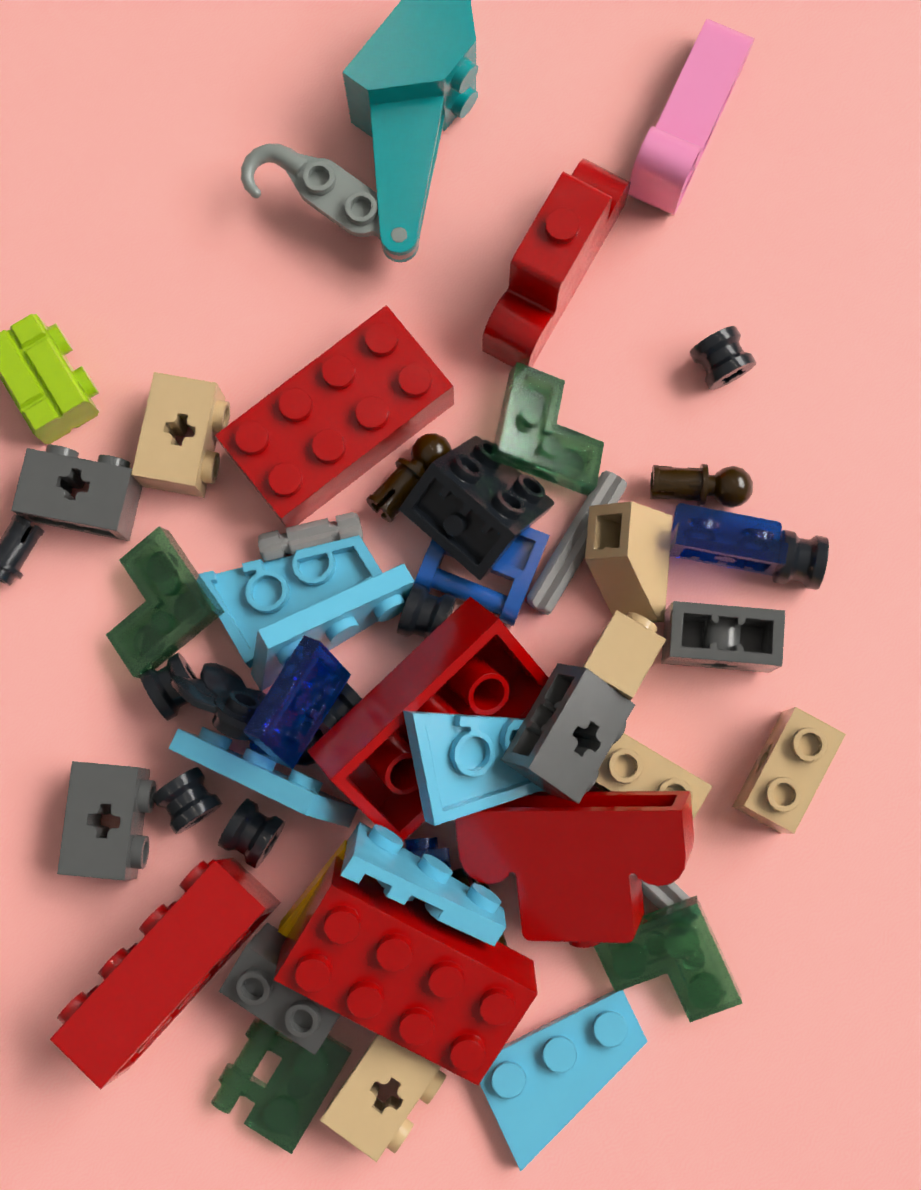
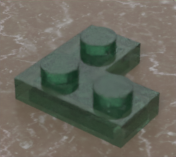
M517 362L509 372L491 460L588 496L597 487L604 442L557 424L565 380Z
M160 526L119 559L146 601L106 634L131 675L136 678H140V675L149 669L155 670L224 613V610L171 532Z
M697 895L644 915L636 935L630 943H600L594 946L615 993L668 974L690 1023L743 1004L741 991Z

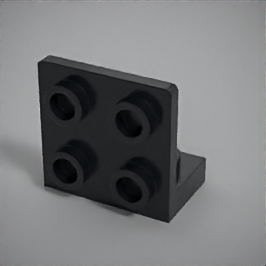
M474 436L433 461L398 510L478 580H482L490 573L515 539L549 512L554 505V501L545 494L544 487L535 478L522 474L511 465L497 445Z

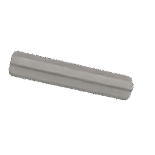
M607 470L601 473L527 595L526 603L530 607L546 615L553 611L585 558L589 506L618 503L627 487V482L620 476Z

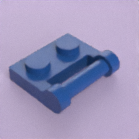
M530 527L527 528L515 539L490 571V573L513 581L508 596L440 569L444 555L452 556L433 539L427 549L414 584L418 583L426 586L428 592L432 588L462 601L472 597L490 612L500 615L499 619L503 623L514 626L550 535Z

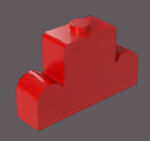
M585 158L578 163L572 175L564 171L561 173L511 260L508 289L497 302L483 332V352L526 375L529 374L627 202L631 182Z
M691 791L587 792L579 804L550 795L547 792H536L455 819L459 858L463 869L471 878L480 883L494 884L507 878L511 872L516 875L523 937L528 941L569 942L571 946L577 948H589L600 943L632 942L644 916L642 881L650 885L663 886L679 879L685 870L694 843Z

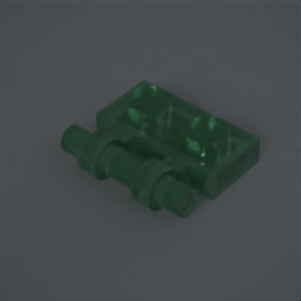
M254 1018L245 1033L249 1039L234 1064L227 1063L218 1080L221 1085L211 1100V1104L218 1110L230 1114L240 1096L248 1098L255 1105L244 1124L292 1154L353 1050L328 1035L316 1055H314L261 1019ZM271 1051L280 1056L282 1060L266 1084L253 1074L266 1052Z

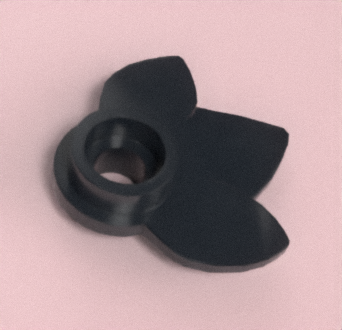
M205 663L201 669V679L174 676L170 680L172 687L192 706L214 713L212 719L213 726L222 734L233 739L242 741L253 739L256 732L263 730L268 717L273 716L275 711L272 700L263 691L246 688L245 683L237 673L217 663Z

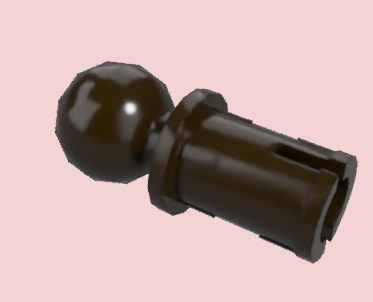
M437 433L425 434L418 438L412 446V460L410 462L404 458H399L395 462L397 469L366 499L369 506L376 513L380 509L383 511L381 518L390 523L395 519V516L400 512L398 509L429 465L452 450L447 439Z
M654 464L652 466L650 499L697 501L698 506H705L707 496H713L720 505L734 508L746 503L753 493V481L750 474L737 466L722 468L715 475H709L707 464H701L700 468H680Z

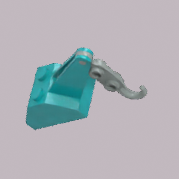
M401 0L342 72L351 123L373 138L377 193L335 162L325 158L297 153L293 149L279 143H269L256 147L245 157L241 166V181L244 189L253 198H259L261 190L254 181L255 171L262 164L275 163L287 172L301 198L307 204L347 233L356 237L376 236L380 239L383 252L388 259L398 263L411 260L419 248V239L442 131H445L457 116L461 119L464 118L473 108L478 98V91H476V75L478 72V65H476V34L471 0Z

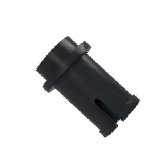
M16 514L12 516V521L0 539V582L11 586L15 578H22L23 574L20 572V569L40 536L45 532L37 525L31 526L29 520Z

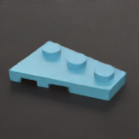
M360 535L296 550L295 555L266 562L258 559L242 563L241 568L220 573L209 571L196 574L195 576L245 664L251 668L257 631L371 579L381 574L382 571Z
M403 563L257 631L251 675L260 691L265 690L376 622H385L399 615L403 611L415 582L405 564Z
M403 711L425 822L436 826L543 790L501 761L525 718Z
M202 726L199 735L177 729L168 749L305 816L350 827L358 807L320 791L323 782L292 769L289 776L274 770L277 761L253 749L246 748L243 755L229 749L232 739Z
M359 821L347 841L340 876L359 884L365 874L369 875L385 888L383 892L386 897L403 905L407 901H413L416 897L426 902V910L436 920L495 946L506 929L504 908L500 906L502 902L496 894L480 884L473 883L471 887H468L451 876L453 874L452 870L444 862L432 855L424 854L420 858L403 848L404 842L391 830L377 824L370 828Z
M621 987L505 1044L480 1082V1086L520 1172L648 1042Z

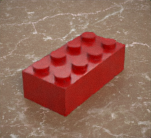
M385 305L215 436L227 454L287 528L300 524L453 406L454 386L391 309Z
M469 597L308 750V753L326 776L374 824L391 830L404 841L425 819L403 711L526 718L549 677L502 621L472 597Z
M336 856L281 946L274 981L448 1071L479 1085L538 995L534 960L498 941L495 946H492L436 920L426 910L425 903L417 898L413 901H407L403 905L386 897L383 892L385 888L369 875L365 874L359 884L340 876L343 860Z
M235 858L212 859L208 864L203 860L193 868L179 885L185 891L177 902H172L168 907L165 904L159 906L139 928L145 935L138 944L132 945L128 950L123 947L117 951L98 972L104 981L99 986L96 985L87 994L83 991L79 993L57 1016V1019L63 1025L50 1040L100 1090L131 1068L281 903Z

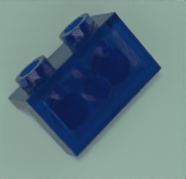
M679 503L675 508L672 522L670 556L773 576L786 564L789 543L780 542L782 524L778 521Z
M303 636L243 731L251 739L249 746L253 751L292 770L351 676L348 670L321 641Z

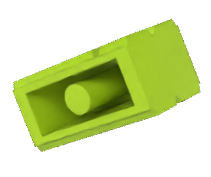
M36 313L30 314L11 325L9 330L0 332V379L32 433L46 445L70 433L71 429L78 428L98 416L100 412L91 398L99 394V391L83 366L75 370L71 366L65 355L73 351V348L57 323L48 327Z

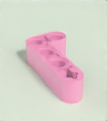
M706 19L656 127H650L632 169L628 196L674 215L742 71L755 38Z

